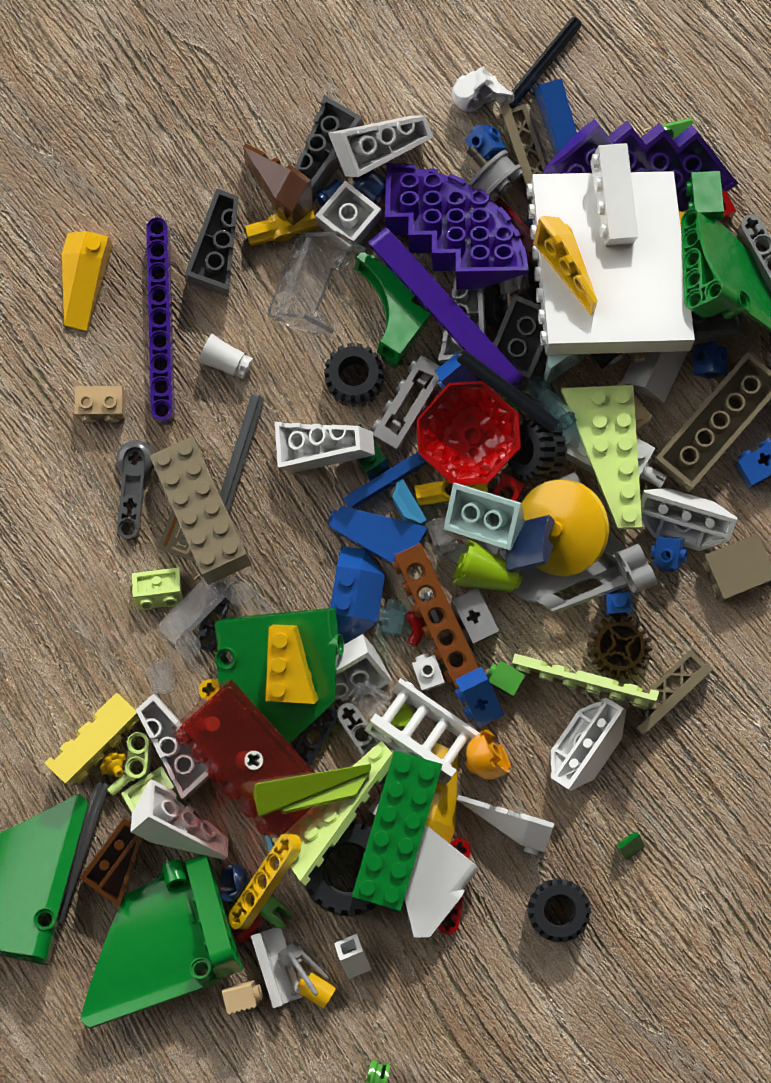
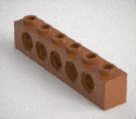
M418 543L394 554L395 560L392 561L397 575L402 573L405 582L402 583L406 595L408 597L412 595L416 603L412 607L417 618H423L426 626L422 627L427 640L432 639L436 646L432 651L438 663L442 661L446 668L442 672L448 685L453 683L457 688L455 679L479 667L422 544ZM414 565H418L422 571L421 576L417 579H412L409 576V569ZM424 587H428L432 592L431 598L427 601H422L419 598V591ZM438 609L442 614L441 620L433 623L429 619V614L432 610ZM448 631L452 635L450 643L441 644L439 641L440 634ZM455 653L460 654L462 657L461 663L458 666H451L449 662L451 655Z

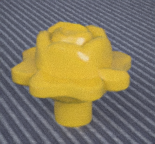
M112 752L105 756L99 767L101 774L115 775L116 777L122 776L124 773L122 767L127 762L125 754Z

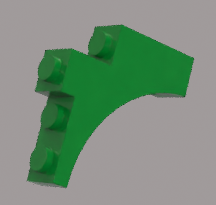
M361 251L356 258L354 270L373 286L382 302L386 318L385 333L380 340L377 353L397 365L426 327L430 313L422 306L414 304L417 298L387 266L380 263L374 256Z

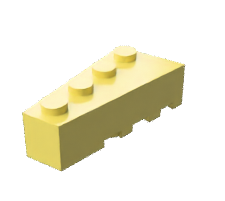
M115 693L93 715L95 721L93 723L90 721L85 723L77 731V738L75 740L71 739L69 742L66 741L59 748L60 755L55 760L50 757L44 764L65 784H81L89 775L87 771L93 765L98 766L106 756L104 753L109 747L113 749L123 739L121 737L126 729L130 731L139 722L136 709L120 694Z

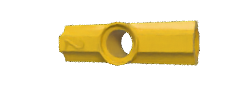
M313 210L294 226L287 220L283 221L277 213L271 215L268 220L245 226L250 246L273 240L275 242L286 241L294 237V234L318 228Z
M446 479L441 482L414 486L418 506L449 503L450 496L445 493V488L452 484ZM487 484L464 485L488 493Z

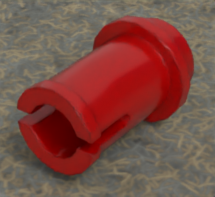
M257 916L248 929H236L234 935L244 944L247 940L250 942L249 938L264 921Z

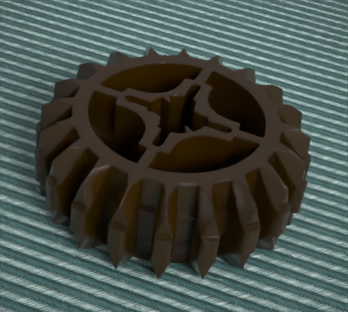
M623 614L619 615L618 622H616L614 615H611L609 617L610 624L603 618L600 621L603 628L599 625L593 627L598 634H589L588 637L595 640V642L587 643V647L594 648L587 655L588 657L596 656V659L591 664L593 666L598 662L601 664L597 670L599 673L606 668L608 670L606 673L607 678L611 676L612 672H615V679L619 680L621 672H623L624 678L629 679V670L636 676L639 674L636 666L642 670L646 667L641 660L650 661L651 657L644 653L653 650L652 647L645 646L652 639L651 637L643 638V635L648 630L643 629L641 632L638 630L642 624L640 621L633 626L631 624L633 617L630 616L626 623L624 622ZM613 629H626L633 635L622 638ZM606 632L610 641V648L601 653L600 641ZM616 641H619V644L629 641L622 649L623 653H620V650L618 652H609L616 646ZM637 641L639 651L636 660L633 662L629 647ZM617 656L627 666H615L606 661V659Z

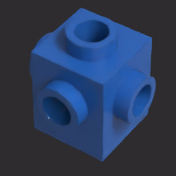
M489 125L475 126L470 131L471 134L464 139L469 146L468 149L474 146L478 153L488 162L506 149L500 138V132L495 127Z
M716 341L706 342L701 346L693 347L694 375L707 379L728 375L727 347L718 345Z
M658 536L656 545H653L651 550V559L654 560V566H659L660 571L674 572L675 569L682 567V563L685 564L687 559V549H684L685 538Z

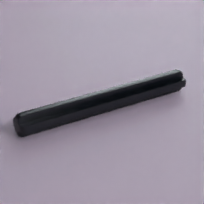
M571 17L511 91L514 94V100L509 103L510 108H514L519 104L580 29L582 22L579 19Z
M463 350L457 357L458 363L548 431L554 430L559 422L556 417L467 350Z

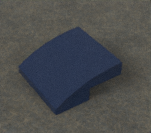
M550 515L524 522L512 549H507L506 569L509 573L547 564L554 546L548 540L555 522Z

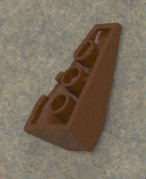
M248 144L243 146L245 162L278 216L283 221L287 220L294 226L313 210L311 180L291 165L284 167L280 165L279 159L273 158L270 160L264 152Z

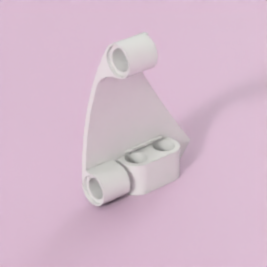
M381 794L368 809L374 815H376ZM426 824L404 897L413 937H430L462 897L465 891L464 887L479 869L477 865Z

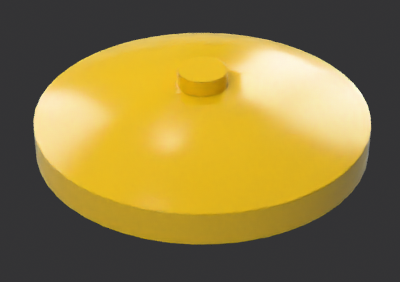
M567 479L542 483L529 492L522 502L524 520L527 521L550 515L555 520L548 538L554 545L547 564L537 566L536 568L554 576H571L593 566L602 556L609 536L607 513L598 496L585 485Z

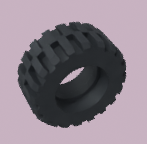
M351 822L335 846L329 847L322 856L324 861L320 867L315 866L308 875L310 880L306 886L304 885L305 890H307L313 902H316L326 912L328 911L338 916L351 917L367 913L378 906V904L352 897L353 892H343L336 889L327 879L325 871L326 861L336 848L343 845H354L365 851L372 827L359 822Z

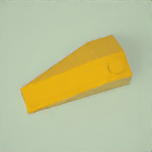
M540 217L533 244L587 312L592 315L595 312L598 300L571 227L568 224H564L560 217Z
M88 231L67 234L61 254L65 327L88 331L113 247L108 236Z
M436 743L432 753L443 759L450 748ZM458 755L451 764L456 769V772L447 785L444 786L437 782L426 825L449 844L456 828Z

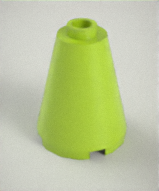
M468 539L464 545L468 547L466 553L461 552L453 576L456 578L453 584L512 592L514 588H519L522 581V576L519 575L520 571L509 573L504 559L476 541Z

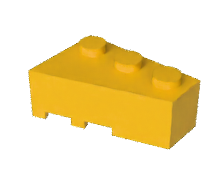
M273 624L269 627L266 701L315 704L318 701L298 626Z

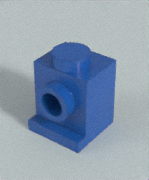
M618 589L603 595L605 617H610L611 615L619 616L620 614L628 616L632 613L631 593H628V591Z

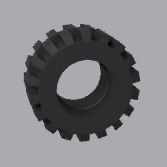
M348 343L346 348L340 346L336 353L333 351L330 354V360L327 359L325 363L324 375L328 391L336 401L340 400L342 405L347 406V403L351 404V407H357L356 404L360 403L361 406H364L368 400L372 402L375 399V395L380 394L381 386L384 383L383 364L379 360L378 354L376 352L373 353L370 347L363 348L360 343H357V346H352V343ZM352 364L361 365L368 371V378L361 385L349 386L342 382L340 378L343 369Z
M535 420L520 421L521 448L508 462L509 467H512L513 474H517L518 478L524 480L552 479V477H556L559 474L558 471H561L563 468V462L566 461V438L563 437L562 429L558 428L557 424L554 430L548 431Z
M553 879L545 881L532 892L527 906L528 918L532 927L542 937L553 942H568V940L577 938L580 933L585 931V927L590 921V901L583 889L577 886V884L564 879ZM553 896H565L573 905V916L564 925H554L545 916V904Z

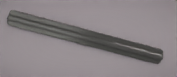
M258 395L250 396L220 492L228 513L264 402V398Z
M101 781L96 782L87 808L57 917L58 923L64 922L108 793L107 788L110 787L109 784Z

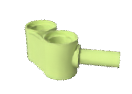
M135 732L128 737V757L124 770L125 773L107 788L113 796L131 780L143 779L149 774L152 741L148 735ZM138 737H143L145 740V746L141 750H136L134 747V741ZM140 761L144 767L143 771L135 775L132 771V766L135 762Z

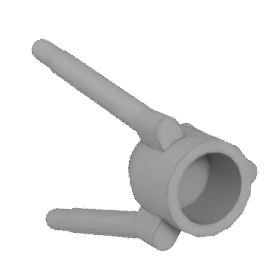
M293 942L277 953L280 958L277 962L282 968L291 995L294 996L296 991L287 965L290 969L292 967L296 968L313 995L317 996L318 991L299 963L303 959L325 980H328L329 977L304 953L300 946L296 947Z

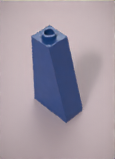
M562 78L540 84L533 90L555 156L577 133Z
M340 506L338 511L334 509L327 521L330 523L329 529L391 566H393L392 561L395 560L394 554L421 543L427 533V528L422 525Z

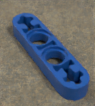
M417 452L345 496L343 501L348 508L354 509L420 469L427 461Z

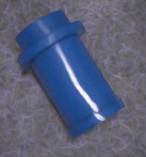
M335 179L324 190L320 189L316 195L317 202L324 206L343 183Z

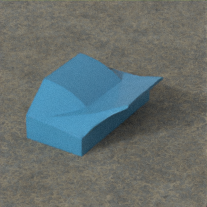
M400 480L396 483L395 491L392 495L396 510L403 521L422 526L426 525L427 519L404 480Z

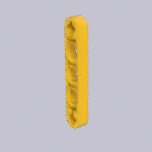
M283 834L279 837L231 909L229 923L233 929H248L299 855L302 844L298 835ZM276 858H278L279 860V867L277 870L275 868ZM264 876H266L267 884L265 888L263 887ZM252 894L254 895V898H255V901H254V905H253V906L251 905V896H252Z

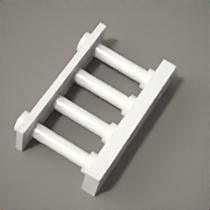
M400 678L392 691L398 696L383 717L377 714L373 716L365 731L379 741L382 740L392 750L443 764L438 782L446 786L456 772V769L451 765L465 743L469 744L471 739L477 736L479 732L476 731L474 726L463 722L418 691L412 683L405 682ZM405 701H407L418 710L404 730L400 731L391 725V721ZM425 715L437 722V725L424 744L420 745L411 738V735ZM445 729L456 735L457 739L445 757L440 759L431 750Z

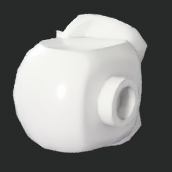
M484 66L468 73L466 76L458 78L452 88V99L455 105L466 112L480 109L483 104L494 99L500 105L511 103L514 100V94L502 86L496 77L492 76Z

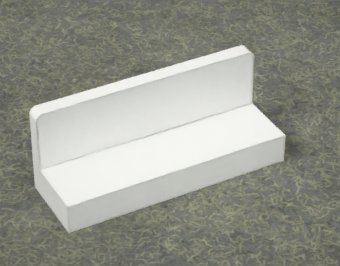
M272 928L252 935L251 939L273 1008L302 998L298 994L301 989L297 987L299 982L294 967L290 969L287 965L296 994L293 996L287 985L282 968L277 962L280 960L277 953L287 947L282 929Z

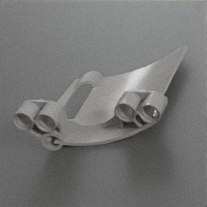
M575 472L560 478L580 483ZM609 531L607 545L602 556L589 569L571 576L550 575L536 567L520 570L519 575L522 576V581L519 588H514L512 592L508 593L531 604L536 602L549 611L557 613L629 586L632 592L636 594L657 585V579L652 568L647 564L640 545L635 544L625 549ZM472 539L497 555L498 546ZM466 543L450 549L448 559L457 564L461 552L466 553L468 547L464 546ZM590 578L597 579L603 584L567 601L554 595Z

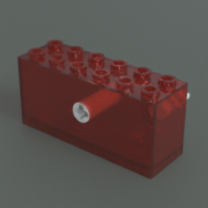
M232 679L219 683L171 727L175 731L173 736L182 745L186 744L192 750L190 752L192 758L199 764L202 762L208 768L206 773L215 782L219 781L224 786L222 791L231 800L235 799L241 805L239 810L248 819L251 817L257 823L255 828L264 837L267 835L268 837L279 838L311 809L308 808L282 814V810L278 809L259 817L253 796L255 784L313 774L314 772Z

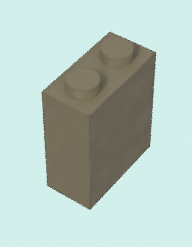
M759 534L708 553L701 558L703 561L700 563L705 576L709 575L712 582L710 585L711 591L715 598H719L720 602L771 582V561Z

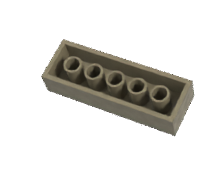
M747 352L657 455L652 464L689 494L771 400V370Z
M191 436L150 455V459L206 583L210 585L251 566V561L194 437Z

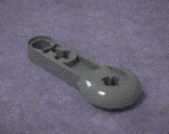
M132 440L123 444L116 456L117 468L122 478L117 532L124 540L128 541L136 539L140 533L145 481L154 468L150 459V455L154 454L152 447L146 442ZM135 454H139V458H142V461H138L137 465H133V462L130 461V458H134ZM130 500H133L134 504L137 505L136 508H132L131 514L133 517H136V520L131 518L123 519L124 515L129 516V510L125 507V504H129ZM126 523L134 524L135 531L132 535L127 536L123 534L122 528Z

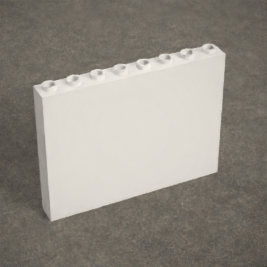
M631 172L638 238L634 244L605 246L604 238L602 239L600 236L601 219L597 211V197L592 173L532 175L531 184H527V198H531L528 210L529 219H533V225L530 228L531 239L535 237L538 220L542 216L560 217L564 224H568L573 231L598 300L595 312L590 315L539 250L533 246L532 257L533 260H537L534 278L535 281H539V288L536 290L537 303H541V309L538 311L539 324H543V331L540 333L541 346H545L546 355L678 352L691 350L695 338L691 310L684 303L682 240L674 172Z

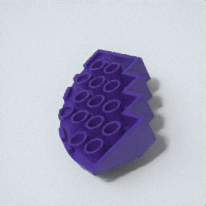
M594 118L579 130L543 169L546 174L592 173L590 161L592 154L595 153L599 145L627 143L631 172H674L678 211L687 210L688 202H691V197L686 196V182H690L691 172L720 171L722 192L725 190L728 192L738 184L692 125L675 139H672L660 123L640 137L630 123L625 121L608 136Z
M402 163L386 164V228L393 235H408L410 253H432L433 271H456V290L482 289L528 273L527 254L520 239L518 229H515L511 223V218L505 210L492 202L488 194L481 189L476 190L466 184V180L452 174L446 176L438 173V169H418L416 165Z

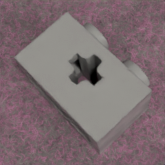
M478 588L452 600L453 607L451 609L456 619H460L463 626L461 629L467 642H471L472 646L499 633V629ZM472 612L473 615H479L476 624L473 621H467L469 613Z

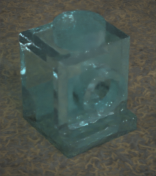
M388 599L386 608H381L379 622H383V626L378 625V633L402 636L406 605H402V601Z

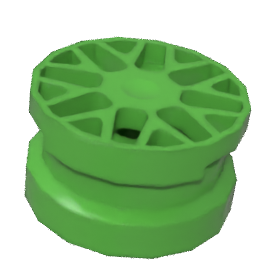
M371 1059L366 1083H387L391 1064L384 1063L382 1065L378 1064L377 1060Z

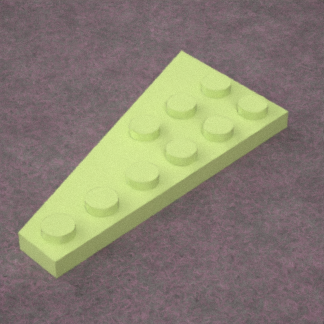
M633 385L561 388V393L566 400L570 415L574 420L591 467H593L616 529H641L642 516Z
M514 654L512 666H516V670L521 673L529 674L530 671L539 673V678L547 681H553V678L563 681L562 685L575 689L577 685L586 688L585 692L597 696L602 692L608 694L610 700L623 703L625 699L633 702L632 706L646 710L648 707L652 708L659 694V691L652 689L649 694L644 693L642 688L633 684H624L621 687L618 686L619 682L614 679L579 670L575 674L570 673L571 670L564 666L552 665L550 667L544 661Z
M382 740L353 765L371 764L372 767L355 798L304 809L272 838L275 844L283 834H295L300 837L301 851L290 867L305 886L310 880L308 875L314 867H320L324 861L322 856L329 847L335 846L357 815L354 811L361 802L365 803L370 797L368 792L375 783H379L388 772L393 753Z

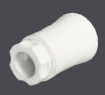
M211 334L201 352L198 363L243 379L250 368L253 358Z

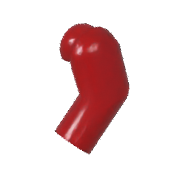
M408 611L405 615V621L410 624L412 632L407 643L418 647L424 635L422 627L425 626L422 617L417 618L414 611Z

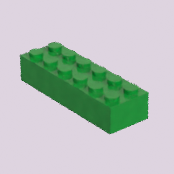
M394 750L352 897L401 911L443 764Z

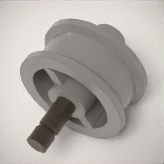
M474 146L470 147L466 152L481 168L468 185L473 188L475 187L476 190L481 189L490 196L492 202L497 199L499 192L503 195L512 187L511 181L514 182L523 174L522 167L519 164L515 165L507 157V150L501 151L489 162L478 153Z

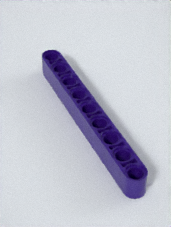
M155 217L150 219L146 226L150 399L153 417L159 424L167 425L175 418L171 243L167 223L164 219ZM158 227L164 228L161 234H153L154 229ZM159 249L164 250L162 256H153L155 251ZM156 273H165L162 279H154ZM157 295H166L162 302L154 301ZM165 317L166 321L162 325L155 324L157 318ZM161 339L167 340L164 347H156L157 341ZM160 362L168 363L166 369L162 371L157 370L156 366ZM160 385L168 386V390L165 393H157V388ZM163 407L169 409L166 416L159 417L157 415L159 409Z
M385 227L368 242L377 256L463 350H467L514 387H517L524 381L518 370L388 228Z

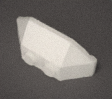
M670 488L644 490L641 498L642 521L654 538L661 535L685 538L684 547L697 551L730 541L737 522V517L717 503Z
M604 698L601 702L578 710L551 749V778L570 791L594 780L622 739L626 709L610 699Z

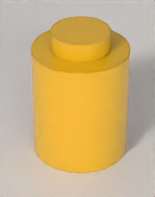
M311 972L308 977L318 991V995H313L303 979L297 985L301 989L298 994L324 1010L336 987Z

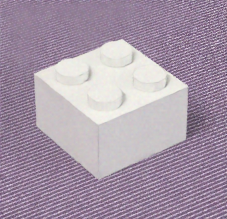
M344 181L315 217L319 227L353 252L382 219L381 208L348 182Z

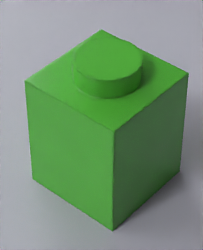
M499 661L498 665L492 664L486 676L490 678L491 686L513 698L525 674Z

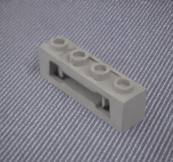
M422 355L418 361L415 359L412 361L407 371L410 373L406 380L402 379L395 390L398 394L394 400L389 399L383 410L386 412L382 420L377 419L371 429L374 432V441L395 453L399 452L416 424L417 418L422 414L439 386L437 383L439 377L435 371L440 367L438 364ZM418 376H421L417 380V386L422 388L404 418L403 428L401 429V423L395 419L414 390L416 379ZM431 380L430 384L426 388L428 381ZM393 419L392 424H391L390 428L388 429L387 427H388L389 423L391 422V420Z

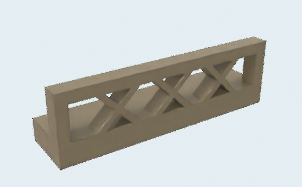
M508 103L500 106L499 116L515 164H519L522 167L523 174L520 176L527 197V184H531L532 175L546 174L543 171L546 163L526 104L510 109ZM522 112L525 120L522 126H519L515 123L513 115ZM521 133L531 137L532 141L529 147L522 144ZM528 154L538 158L539 162L536 168L529 165Z
M692 650L688 651L645 692L649 694L652 689L662 693V704L659 707H648L645 710V720L639 725L628 716L634 709H639L631 705L626 710L625 721L640 737L643 736L703 680L713 668L707 662L703 663ZM689 657L700 667L694 674L683 673V663ZM680 667V673H673ZM669 676H680V687L677 690H666V679ZM683 677H689V678L683 683ZM663 683L662 690L657 689ZM666 693H672V694L666 699ZM648 709L654 710V711L648 716Z

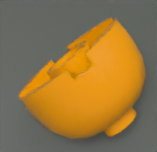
M484 730L471 739L466 747L467 760L465 765L470 773H475L485 780H495L510 772L508 768L511 765L502 744L498 746L495 744L493 739L496 736L489 730Z

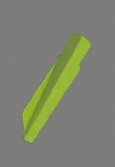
M371 764L257 783L254 785L253 796L259 817L278 809L282 810V814L355 798L371 771Z

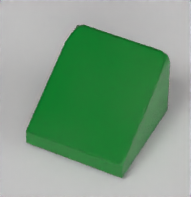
M632 832L617 843L615 847L623 858L628 860L642 850L645 844L638 832Z

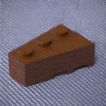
M124 816L79 878L118 907H120L142 840L141 837L131 833V820L128 817Z

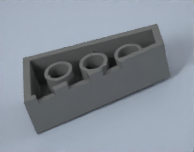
M325 95L321 101L322 105L319 113L315 116L311 133L308 134L305 141L306 145L303 153L300 154L295 166L298 171L311 180L313 202L316 200L318 191L324 189L340 166L328 133L364 126L360 115Z
M216 188L187 266L185 281L229 297L239 196Z

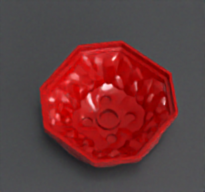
M483 381L449 383L417 418L418 453L452 485L453 483L461 485L489 484L521 448L519 413Z

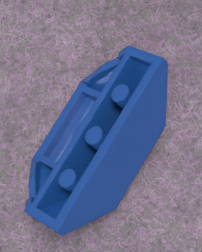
M341 546L330 608H336L338 634L342 635L344 643H348L378 623L385 575L366 550Z

